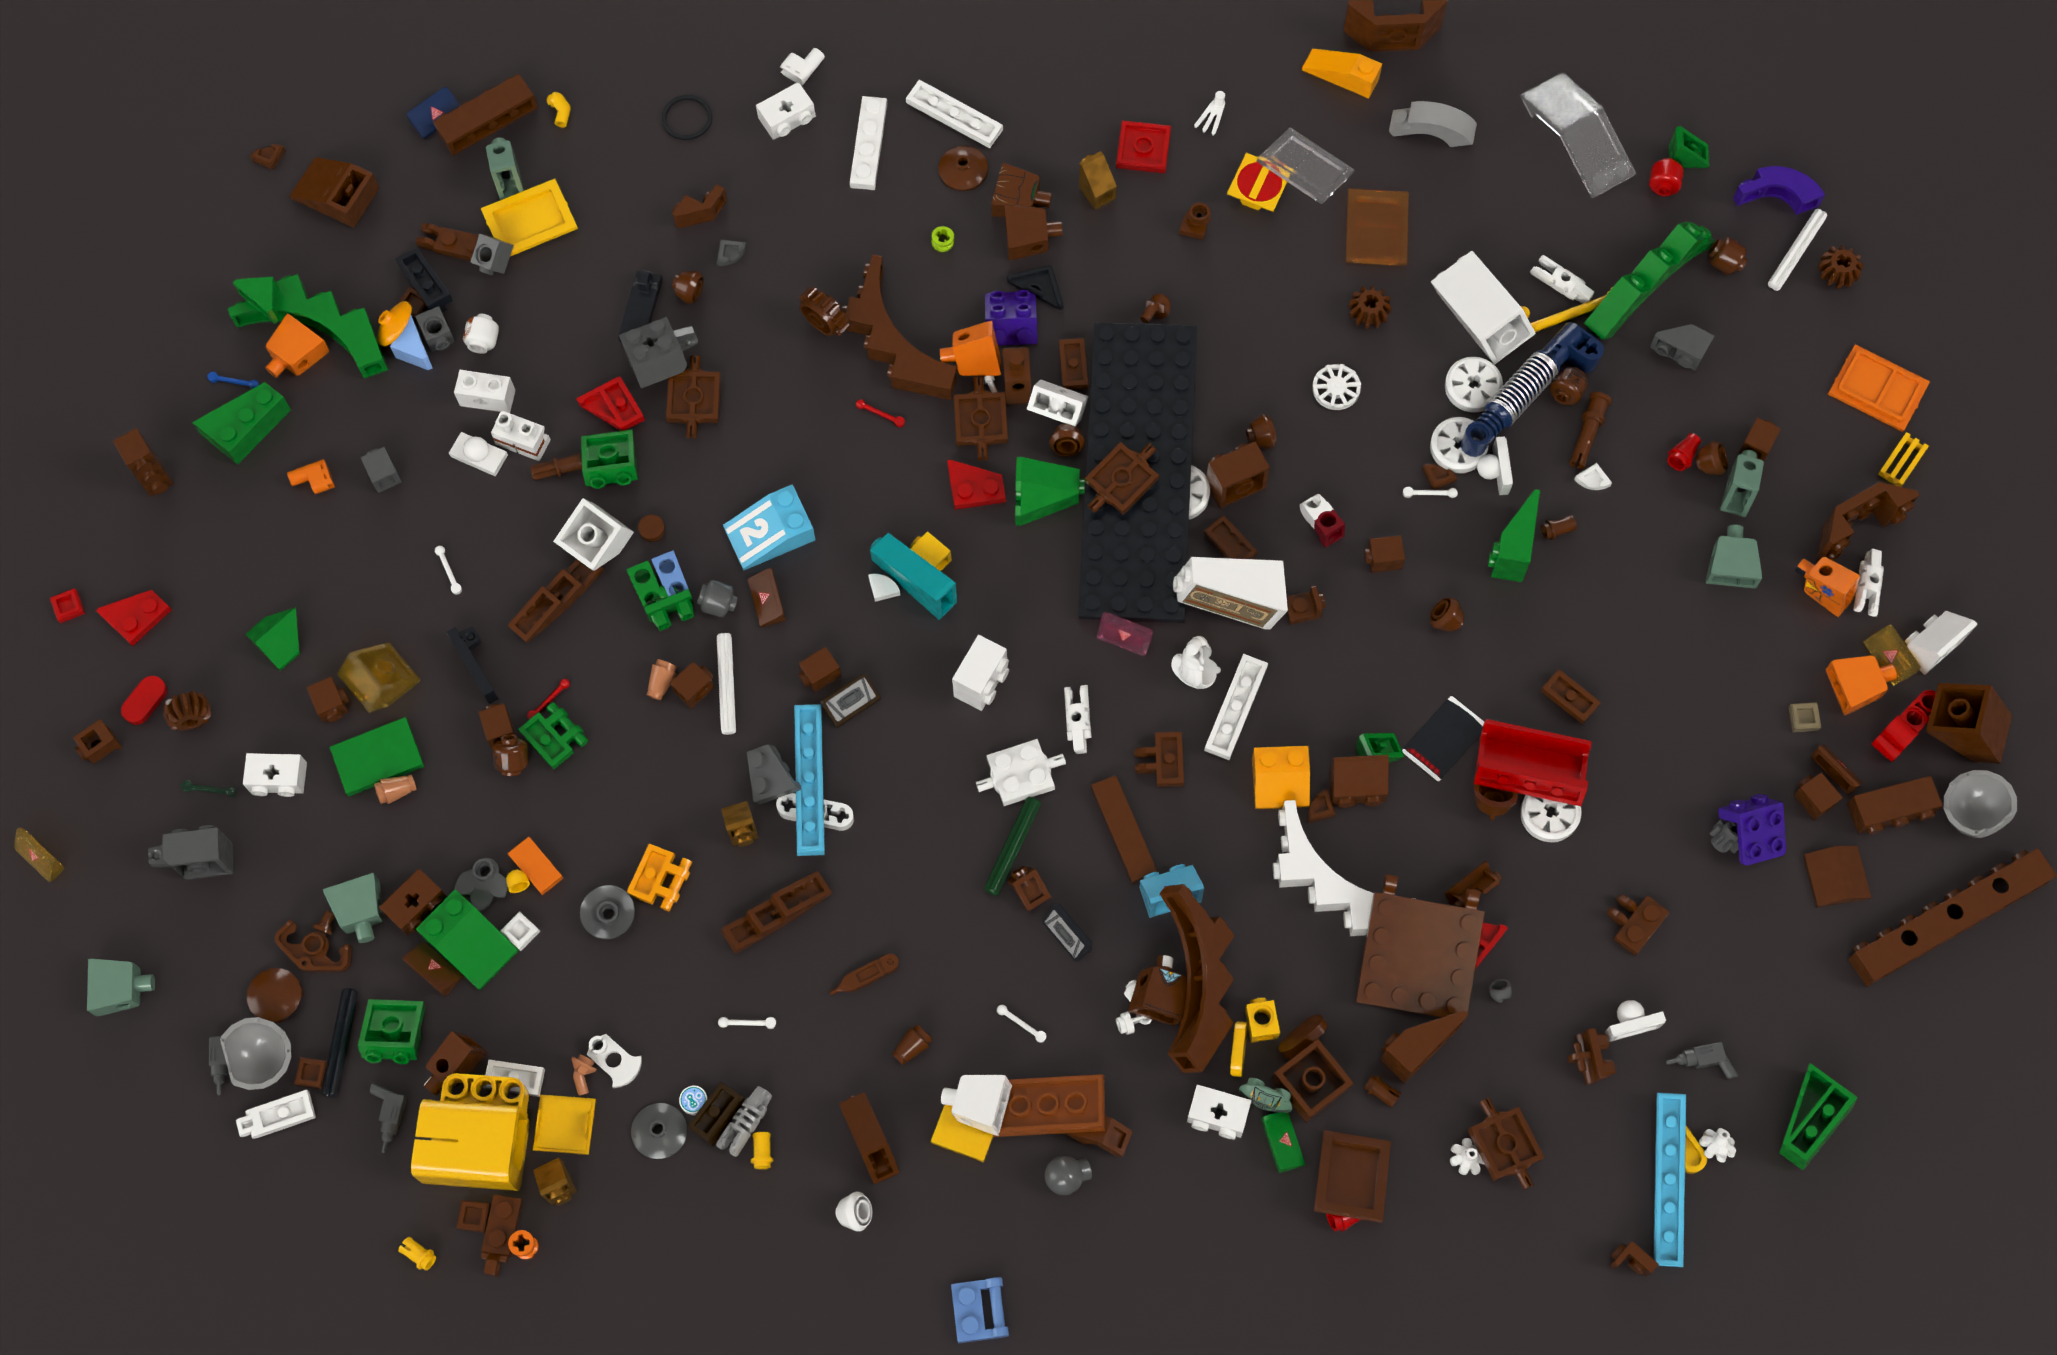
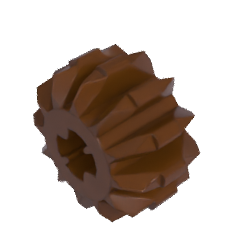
M1844 244L1839 249L1832 246L1820 258L1821 262L1818 265V270L1822 272L1820 279H1828V286L1834 283L1837 289L1842 288L1843 285L1849 288L1861 276L1864 265L1859 262L1861 255L1853 254L1854 247L1848 251L1845 249Z
M1374 285L1371 286L1370 290L1362 286L1360 292L1355 291L1352 294V300L1349 301L1348 308L1350 309V319H1356V326L1364 323L1367 330L1370 324H1372L1377 329L1380 326V322L1386 323L1388 321V315L1391 314L1392 307L1389 305L1391 301L1390 296H1384V289L1377 292Z
M195 691L173 695L171 699L165 701L163 706L164 718L167 721V725L173 730L179 729L184 731L190 729L192 731L193 728H200L202 724L208 723L211 717V706L207 697H204L203 693H195Z

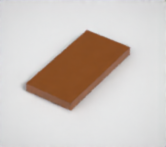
M1104 1074L1009 1079L1012 1088L999 1136L993 1135V1137L1105 1131Z

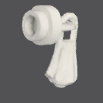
M1136 980L1129 981L1124 995L1130 1002ZM1127 1011L1121 1013L1120 1017L1116 1018V1024L1120 1034L1126 1033V1035L1135 1032L1134 1024L1141 1023L1147 1025L1150 1024L1152 1019H1147L1137 1014V1017L1131 1018Z

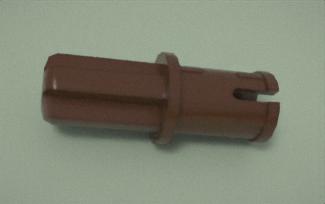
M580 453L560 459L554 457L552 461L532 465L530 467L531 474L534 480L556 475L562 477L561 474L582 470V459Z

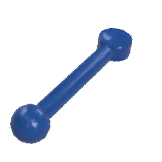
M210 372L207 375L211 383L222 381L249 386L251 389L259 385V382L255 379L246 381L218 376L216 372Z

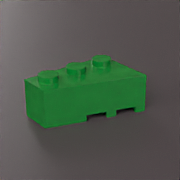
M264 382L192 423L202 437L236 464H239L291 411V408L280 393Z
M1809 1063L1779 1153L1801 1170H1804L1852 1110L1858 1097Z

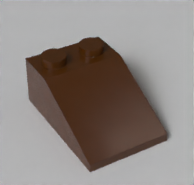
M1464 1010L1405 1029L1400 1035L1395 1032L1381 1049L1384 1054L1380 1061L1405 1084L1463 1025L1469 1014Z

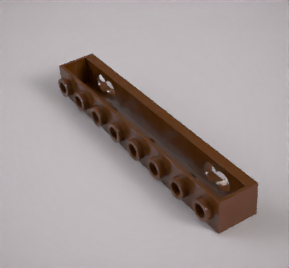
M2038 848L2030 853L2025 849L2012 857L2014 862L2006 866L2002 862L1989 870L1990 876L1983 878L1982 875H1979L1967 883L1969 888L1962 892L1959 888L1951 891L1944 896L1946 901L1938 905L1936 901L1928 904L1921 909L1923 914L1915 917L1911 914L1899 922V928L1892 930L1891 927H1888L1876 935L1878 940L1871 944L1868 940L1858 944L1853 948L1855 953L1848 960L1866 987L2048 884L2057 877V874ZM1997 878L2004 879L2008 884L2007 892H1996L1992 886L1993 881ZM1956 904L1961 907L1963 915L1960 919L1955 920L1948 916L1947 908L1949 905ZM1906 930L1914 932L1917 936L1916 944L1913 946L1904 944L1901 940L1902 932Z

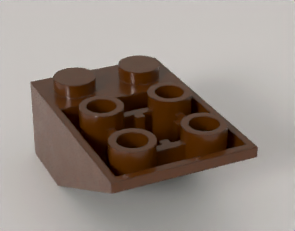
M315 157L289 197L354 228L380 187L374 174L352 163Z

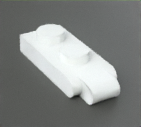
M304 1090L245 1111L246 1116L237 1119L236 1124L240 1137L251 1135L255 1139L315 1119L316 1115L310 1092Z

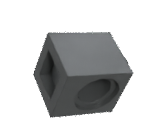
M479 234L470 262L480 266L478 271L492 276L494 271L504 274L514 245Z
M439 306L415 316L431 352L446 349L450 344L455 343ZM436 329H441L438 333H432Z
M385 447L372 449L365 456L360 457L378 493L402 483Z

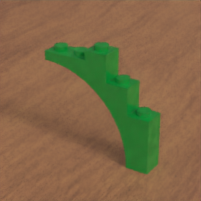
M1692 222L1679 223L1659 248L1650 250L1631 274L1622 276L1584 324L1602 340L1611 338L1630 315L1666 279L1692 258L1711 248L1715 242L1711 237V232L1704 226H1698Z
M298 274L285 276L276 281L279 287V322H282L284 317L290 314L303 325L327 334L342 345L353 357L363 378L388 370L365 308L353 309L348 311L347 314L341 315L337 301L331 291L320 292L308 298ZM240 301L234 306L227 308L237 328L249 324L272 322L248 301Z

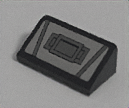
M1056 902L1042 922L1073 960L1077 962L1092 950V941L1065 909Z

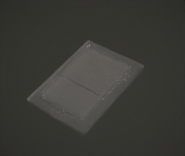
M1291 127L1257 158L1258 163L1321 205L1354 173L1353 168Z

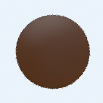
M647 515L640 520L638 530L640 536L645 541L656 542L664 536L665 525L659 516Z

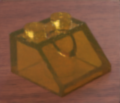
M389 642L350 652L337 674L368 712L390 706L421 680Z

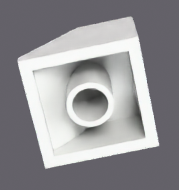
M583 498L553 542L595 571L620 554L634 532L602 508Z
M1945 611L1939 617L1934 614L1924 623L1923 626L1926 628L1924 631L1919 633L1916 630L1905 640V643L1908 645L1901 653L1926 675L1963 642L1977 626V623L1972 619Z

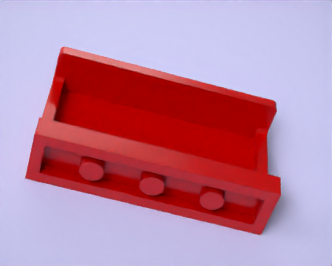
M1486 719L1480 735L1473 784L1582 806L1588 789L1586 773L1592 742Z

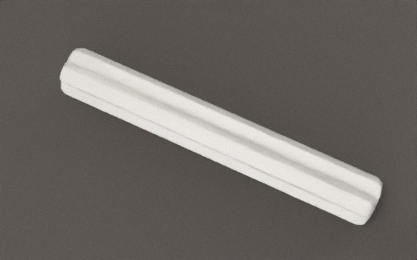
M1815 209L1768 282L1770 288H1773L1775 291L1781 289L1827 217L1826 212L1821 209Z
M719 633L717 635L721 731L722 734L729 735L736 732L732 637L730 633Z

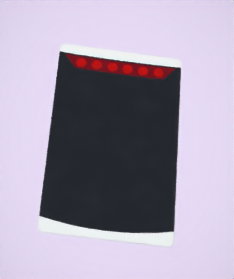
M1450 696L1404 747L1402 752L1435 780L1440 781L1481 735L1484 721L1453 696Z

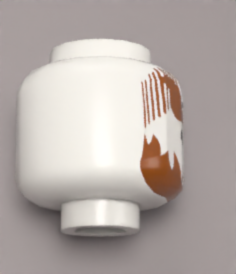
M478 314L467 320L463 341L470 351L479 354L487 353L496 345L499 326L492 320L491 316Z

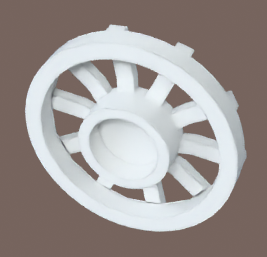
M1344 364L1326 365L1315 375L1312 390L1315 399L1322 406L1331 410H1343L1352 406L1357 401L1361 391V382L1356 372L1344 366ZM1332 370H1339L1338 375L1334 376ZM1342 371L1348 373L1344 378L1341 377ZM1328 372L1331 378L1329 379L1323 374ZM1351 377H1352V378L1354 379V381H1355V382H1349V383L1346 382V381H1347L1348 379H1350ZM1320 378L1327 384H1317V381ZM1357 387L1356 393L1352 392L1347 388ZM1317 389H1326V392L1319 395ZM1345 393L1353 397L1348 402L1344 396ZM1329 395L1332 398L1331 403L1325 401L1324 398ZM1341 398L1343 404H1334L1335 399Z

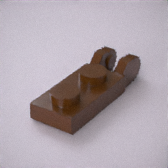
M423 223L421 225V232L437 237V240L435 242L430 238L417 237L415 244L418 247L435 251L437 254L471 261L479 235L445 227L439 228L434 224Z

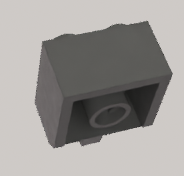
M667 317L619 335L640 388L683 373L687 367L683 351L698 344V339L692 326L673 331Z
M212 825L201 826L199 830L188 831L187 829L172 830L169 834H162L163 845L148 849V861L152 867H172L186 880L234 874L233 843L218 827L216 828Z

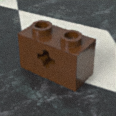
M418 869L379 908L408 936L411 932L417 931L416 928L447 896L425 873ZM413 901H416L419 903V905L417 907H414L413 905H411V903Z

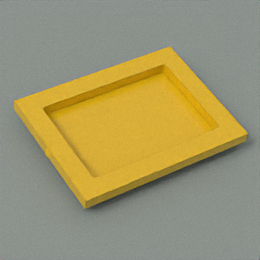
M555 178L481 208L486 225L489 226L493 237L514 245L510 256L578 229L569 210L568 203L565 201Z

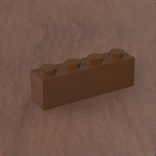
M520 74L505 79L496 87L485 90L480 96L471 101L462 103L455 110L441 115L437 120L433 121L438 136L451 155L454 156L534 111L538 106L533 93Z

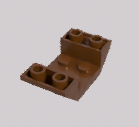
M1348 0L1343 29L1347 35L1370 52L1419 50L1442 27L1448 0H1422L1419 14H1384L1381 16L1374 15L1373 0Z
M1878 482L1837 505L1822 527L1816 561L1818 562L1822 557H1827L1834 561L1843 554L1842 550L1850 544L1849 539L1854 534V530L1851 528L1852 522L1858 518L1862 521L1874 514L1883 527L1891 523L1894 525L1901 523L1908 517L1906 513L1915 507L1914 502L1920 494L1916 490Z

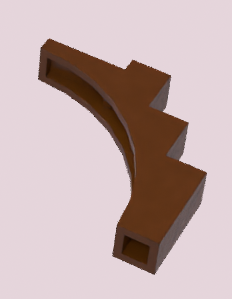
M872 254L870 263L865 264L863 277L866 279L864 285H860L858 288L857 298L850 297L848 305H843L842 311L845 312L844 316L849 319L848 323L850 324L846 331L866 335L864 349H867L868 359L890 363L887 377L891 378L892 388L952 400L957 381V367L937 361L920 352L906 341L894 327L881 297V282L884 270L882 256Z
M1185 884L1164 886L1160 896L1171 911L1178 927L1187 968V996L1184 1014L1177 1036L1167 1054L1182 1073L1203 1072L1234 1023L1226 1013V1010L1219 1004L1234 980L1227 967L1219 959L1235 935L1220 916H1208L1206 910L1201 907Z

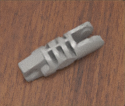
M757 1086L750 1097L745 1099L741 1105L742 1107L738 1109L732 1118V1122L728 1124L717 1141V1147L726 1149L731 1143L729 1148L730 1154L735 1157L739 1155L750 1138V1134L754 1132L760 1123V1119L763 1118L767 1111L766 1107L772 1095L766 1089Z

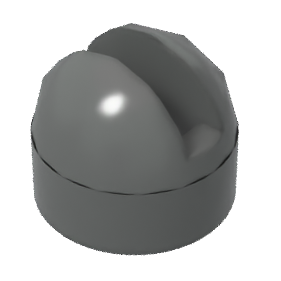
M1507 979L1494 980L1488 986L1490 995L1496 1002L1503 1003L1504 999L1508 1001L1512 996L1511 984Z

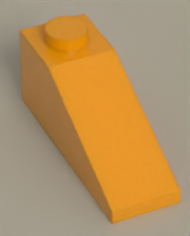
M1312 48L1302 70L1369 99L1379 81L1382 63L1361 54Z

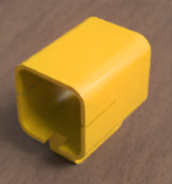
M458 1073L447 1076L442 1085L440 1101L427 1099L421 1101L415 1137L431 1138V1140L415 1139L411 1162L412 1176L422 1184L519 1191L522 1184L529 1134V1118L527 1114L529 1091L519 1079L512 1077ZM464 1083L463 1091L458 1095H453L452 1089L454 1085ZM492 1085L491 1093L486 1097H481L480 1090L482 1087ZM513 1087H520L518 1097L508 1099L509 1090Z

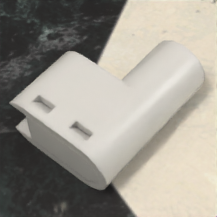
M813 48L805 59L790 53L780 66L783 69L781 73L792 81L804 85L825 56L817 48Z

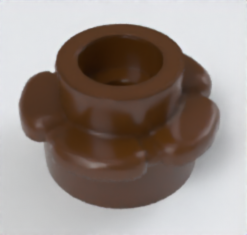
M1198 202L1193 204L1187 211V219L1190 220V224L1193 226H1205L1211 221L1210 216L1212 213L1206 204Z

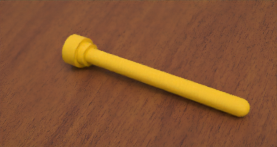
M1606 295L1530 324L1534 331L1537 332L1594 311Z

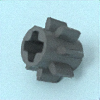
M1720 819L1709 833L1713 836L1711 843L1720 852L1725 853L1730 849L1731 852L1736 853L1739 850L1737 823L1730 821L1725 823Z

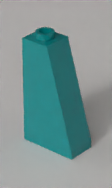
M887 533L883 538H877L873 542L870 550L871 560L938 620L957 603L956 583L890 533Z

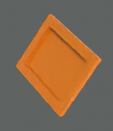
M1855 344L1849 356L1845 359L1846 362L1840 373L1834 379L1835 382L1828 395L1903 432L1915 409L1918 408V404L1930 381Z

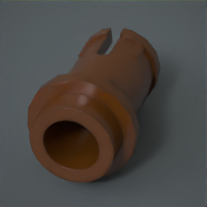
M1571 514L1553 521L1548 519L1541 525L1544 538H1550L1551 540L1556 539L1558 535L1576 531L1577 529L1576 520Z
M1372 1075L1364 1087L1368 1091L1367 1094H1373L1392 1108L1400 1097L1401 1092L1380 1080L1381 1076L1376 1077Z

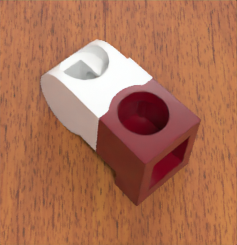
M1320 494L1314 495L1299 505L1305 520L1320 537L1319 541L1325 548L1345 537V523Z

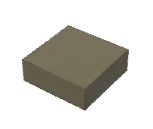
M1817 702L1790 704L1788 708L1792 732L1819 731L1822 728Z

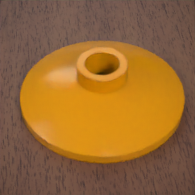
M402 301L390 309V311L385 310L380 315L378 320L380 326L377 334L379 345L383 347L390 345L403 332L411 316L412 307L410 303Z

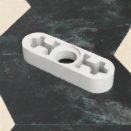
M791 793L779 797L776 802L779 815L784 819L796 821V808H791L789 812H786L785 807L782 806L792 801L796 807V794ZM824 800V827L839 831L849 829L854 822L852 809L843 803ZM827 808H831L830 811L833 815H840L841 811H844L848 819H843L842 823H838L837 817L829 815V821H826L828 816Z

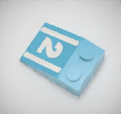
M793 484L768 494L723 524L743 571L816 540L811 522Z

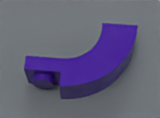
M1769 166L1757 169L1753 180L1748 179L1740 183L1733 199L1737 206L1763 197H1776L1788 203L1795 214L1798 215L1818 208L1825 194L1820 186L1804 173L1787 167Z

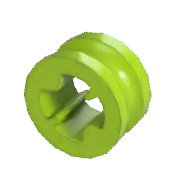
M945 226L935 228L932 232L931 241L933 248L939 252L950 250L954 244L953 231ZM941 235L947 236V241L944 239V242H940L939 237L941 238Z

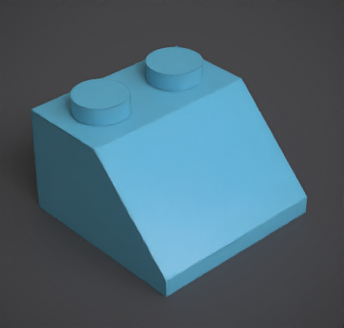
M1185 864L1176 865L1169 869L1170 872L1159 874V872L1149 873L1143 877V880H1140L1139 888L1149 918L1171 912L1160 896L1164 886L1185 884L1191 890L1198 903L1202 902L1204 886L1193 865L1187 867Z

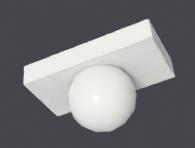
M463 432L460 433L449 452L450 457L495 477L508 456L506 451L488 444L483 438L472 437Z
M1505 436L1496 437L1492 447L1493 454L1481 457L1477 464V470L1484 479L1492 480L1497 478L1499 495H1508L1513 485L1507 439Z
M1627 1000L1622 1002L1617 1010V1017L1620 1023L1609 1026L1605 1034L1608 1035V1040L1611 1042L1658 1029L1665 1023L1666 1019L1663 1011L1645 1016L1644 1008L1640 1003L1634 1000Z

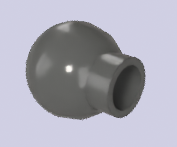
M1058 1156L1052 1159L1046 1166L1044 1178L1046 1185L1052 1192L1058 1195H1070L1079 1189L1083 1181L1092 1178V1170L1085 1157L1076 1160L1070 1156Z

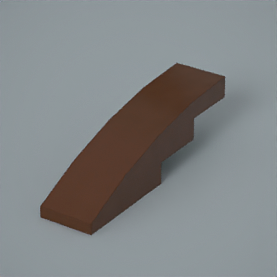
M576 559L567 570L563 568L546 588L542 586L507 626L528 643L567 610L605 569L601 566L593 571Z
M817 870L772 894L769 900L748 910L742 918L724 926L721 933L733 952L737 954L804 914L830 896L832 891Z

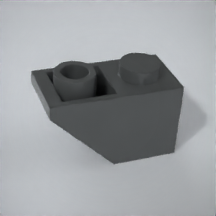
M1693 324L1657 332L1650 348L1654 349L1661 356H1667L1677 361L1682 367L1691 368L1696 371L1710 347L1714 335Z

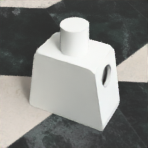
M963 1075L960 1078L958 1089L946 1087L943 1089L941 1103L953 1106L952 1114L958 1122L999 1136L1012 1085L1005 1075Z

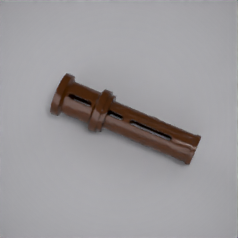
M1591 392L1589 395L1590 403L1588 409L1582 414L1584 424L1569 460V465L1575 467L1578 458L1580 461L1577 469H1584L1598 427L1605 423L1604 414L1607 406H1610L1612 403V398L1607 394Z

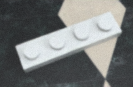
M918 80L906 97L907 104L988 148H991L1003 131V125L921 80Z
M862 96L850 188L875 190L887 110V98Z
M1243 654L1204 751L1230 760L1268 667L1267 662Z

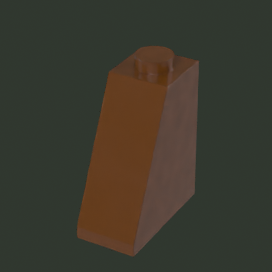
M865 1092L851 1096L839 1103L873 1183L877 1184L900 1173Z

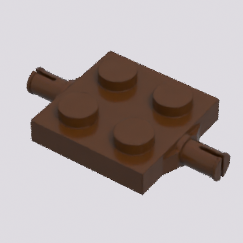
M694 355L690 356V369L668 378L667 423L687 424L686 437L691 439V431L692 438H697V424L719 423L720 372L701 370V356L696 355V361Z
M977 376L973 378V392L954 395L956 446H977V459L982 461L983 451L985 461L989 458L987 446L1008 443L1005 392L992 393L984 391V377L979 376L980 386H978Z
M1120 442L1085 477V482L1097 493V496L1087 505L1088 508L1096 513L1106 502L1124 515L1159 479V474L1150 468L1146 461L1157 451L1156 448L1148 443L1140 453L1128 449Z
M1490 1097L1480 1101L1479 1104L1487 1118L1483 1122L1470 1127L1467 1131L1493 1182L1505 1176L1516 1175L1523 1190L1534 1186L1526 1170L1545 1157L1520 1108L1516 1107L1507 1112H1497Z

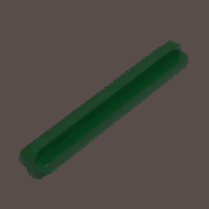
M1030 796L1026 798L984 886V890L988 894L999 895L1041 806V802L1038 799Z

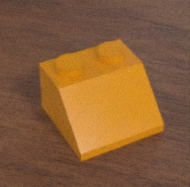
M1308 746L1254 748L1252 767L1255 809L1283 808L1284 801L1295 800L1297 808L1309 807L1310 763Z

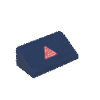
M445 86L411 109L406 115L410 124L425 139L436 131L433 121L437 120L441 115L455 110L460 104Z

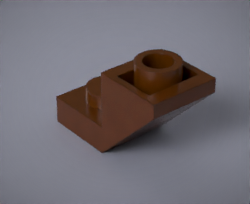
M716 184L712 191H708L705 194L703 203L685 195L681 202L678 201L672 211L675 226L683 228L715 220L727 202L725 188Z
M1105 1116V1131L1065 1134L1083 1145L1096 1144L1116 1157H1123L1133 1131L1113 1118Z

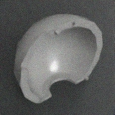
M1972 770L1960 774L1949 783V787L1944 795L1943 809L1949 822L1960 833L1973 838H1983L1997 832L2014 818L2017 812V796L2012 785L2002 776L1987 770Z
M260 1017L244 1018L232 1024L220 1038L231 1083L234 1086L247 1090L264 1089L276 1083L287 1071L291 1060V1043L285 1031L272 1021Z

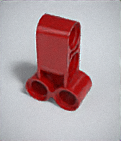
M1933 690L1923 691L1900 716L1897 715L1871 744L1891 763L1928 723L1936 692Z

